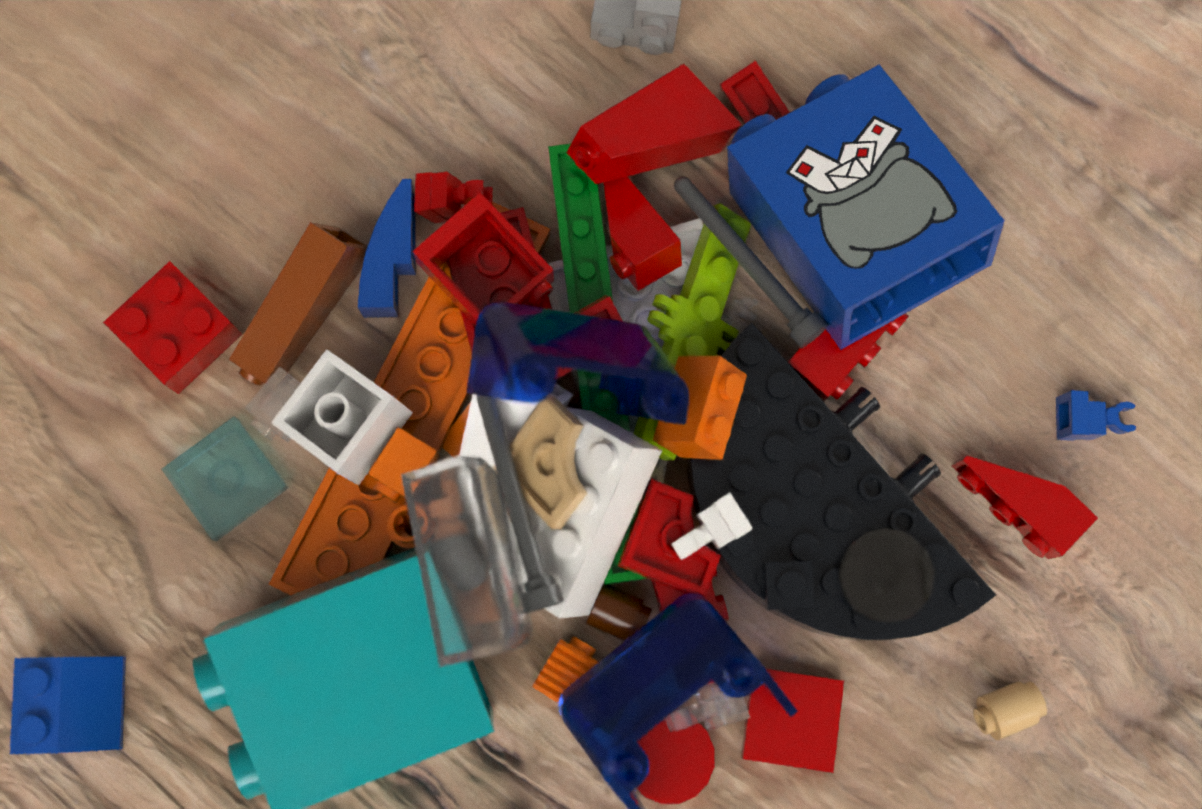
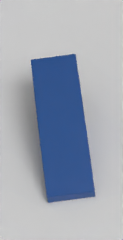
M402 179L390 196L375 224L367 246L360 276L358 309L364 318L399 317V275H416V260L412 252L416 248L415 188L412 179Z

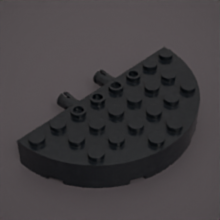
M751 322L732 341L721 356L747 374L723 459L687 458L690 494L694 496L693 504L696 515L731 493L753 528L748 533L736 540H732L720 549L716 548L713 541L708 543L710 549L721 555L719 563L730 578L749 597L765 608L763 564L812 561L815 609L771 610L769 612L807 631L828 637L855 641L892 640L937 631L972 614L995 597V592L914 503L913 497L941 475L938 466L935 464L920 475L919 472L932 462L927 455L921 453L895 479L890 477L853 436L852 432L860 423L880 409V404L875 397L864 407L859 408V404L872 393L866 388L860 387L835 412L830 410Z

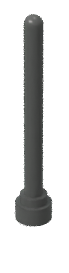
M682 176L675 180L674 188L676 192L790 321L787 324L792 330L789 335L801 349L806 347L821 335L829 326L817 311L812 313L808 308L804 310L689 178Z
M488 388L481 389L476 397L528 578V581L524 583L526 592L522 593L527 613L558 605L564 602L559 583L554 584L552 575H546L495 394Z

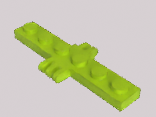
M721 203L712 205L746 243L751 223ZM703 224L680 295L673 294L669 298L662 294H656L652 305L662 312L651 310L647 318L650 324L660 329L658 337L664 343L633 434L661 449L662 452L659 458L663 461L675 460L676 454L654 442L653 437L678 356H722L730 345L724 340L732 342L739 335L737 329L721 320L739 263L705 224Z

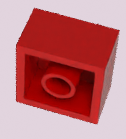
M171 261L163 266L103 322L165 386L178 395L243 335Z

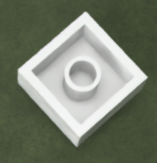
M326 349L271 423L336 473L359 486L398 427L402 428L413 412L388 392Z

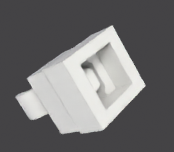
M729 493L697 515L702 525L671 545L682 560L710 541H713L716 548L720 549L732 540H736L748 533L753 528L731 493Z

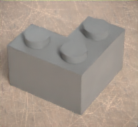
M595 0L591 18L590 39L597 40L600 44L612 48L626 45L637 47L641 51L652 55H659L664 52L672 54L682 0Z

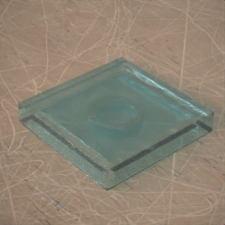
M236 416L229 419L161 469L213 541H218L289 488Z

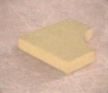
M544 395L509 446L526 503L551 529H561L587 495V491L578 479L574 463L576 441L584 425L555 396Z

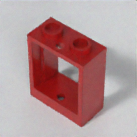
M481 192L412 251L417 264L488 340L496 333L503 336L509 332L520 320V317L517 315L530 303L533 306H537L554 289L551 286L554 282V269ZM486 226L535 276L488 318L440 268L444 262Z

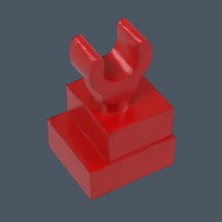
M448 171L417 173L415 176L414 212L434 224L445 223L461 209V204L466 205L480 192L492 204L493 187H483V180H470L462 183L461 180Z

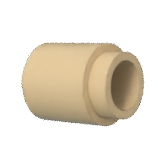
M1017 681L978 697L976 701L977 708L973 710L974 719L980 731L984 735L990 734L995 740H1001L1037 725L1040 718L1047 714V706L1043 695L1038 687L1030 681L1024 684Z

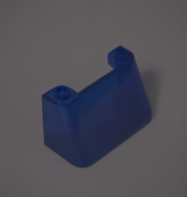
M509 302L492 303L479 313L475 328L466 393L528 404L538 403L546 399L553 391L558 367L601 373L599 388L611 391L617 397L620 404L617 406V414L686 425L689 390L653 335L644 326L636 323Z

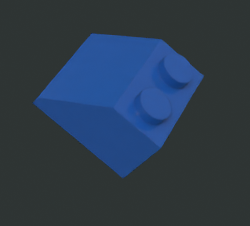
M126 656L14 658L10 754H53L123 749Z

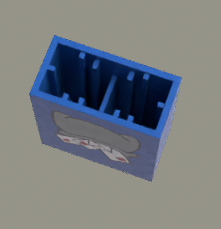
M880 64L851 80L844 74L827 78L813 89L805 105L777 120L769 114L753 118L737 131L731 145L727 147L729 190L731 196L814 312L817 311L828 323L829 326L826 330L841 350L992 265L1005 220Z

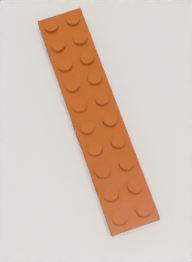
M492 202V205L500 213L509 211V209ZM527 218L535 250L540 255L551 235V229ZM446 261L440 268L451 278ZM428 277L374 383L413 412L401 429L440 453L450 428L458 418L475 384L479 362L484 354L472 356L460 309L430 277ZM329 467L268 585L291 596L386 559L394 543L387 532L388 518L397 506L410 503V501L401 496L398 502L395 503L373 489L378 481L369 474L365 476L358 486ZM419 492L417 493V495L415 496V498L413 499V501H412L411 503H414V502H415V500H416V498H417Z

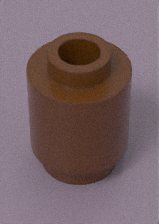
M604 583L586 624L624 642L627 638L638 642L652 609L642 605V599Z

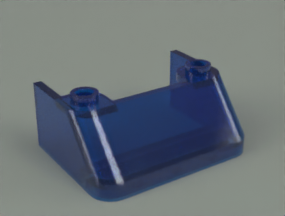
M694 593L685 594L666 607L565 689L558 703V710L563 722L605 782L628 809H646L634 789L646 779L650 763L647 754L637 741L712 680L725 695L732 698L746 697L762 685L790 717L798 712L761 662L705 597Z

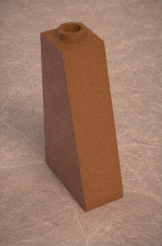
M310 222L229 358L231 362L241 368L239 374L243 378L259 386L281 382L361 271L367 249L366 244L339 227Z

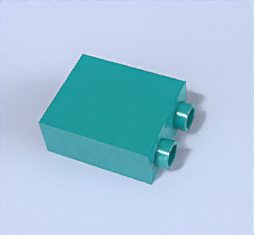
M428 542L221 622L203 639L208 653L193 659L194 677L205 704L212 712L227 706L231 708L243 740L229 745L228 759L234 780L245 799L249 800L265 794L270 809H304L495 732L493 709L441 575L432 564L427 546Z

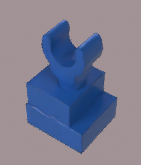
M1071 390L1057 396V440H1093L1107 435L1106 427L1116 434L1132 432L1136 430V426L1123 424L1119 419L1120 411L1125 412L1134 409L1135 404L1126 401L1106 408L1105 402L1089 401L1088 391Z

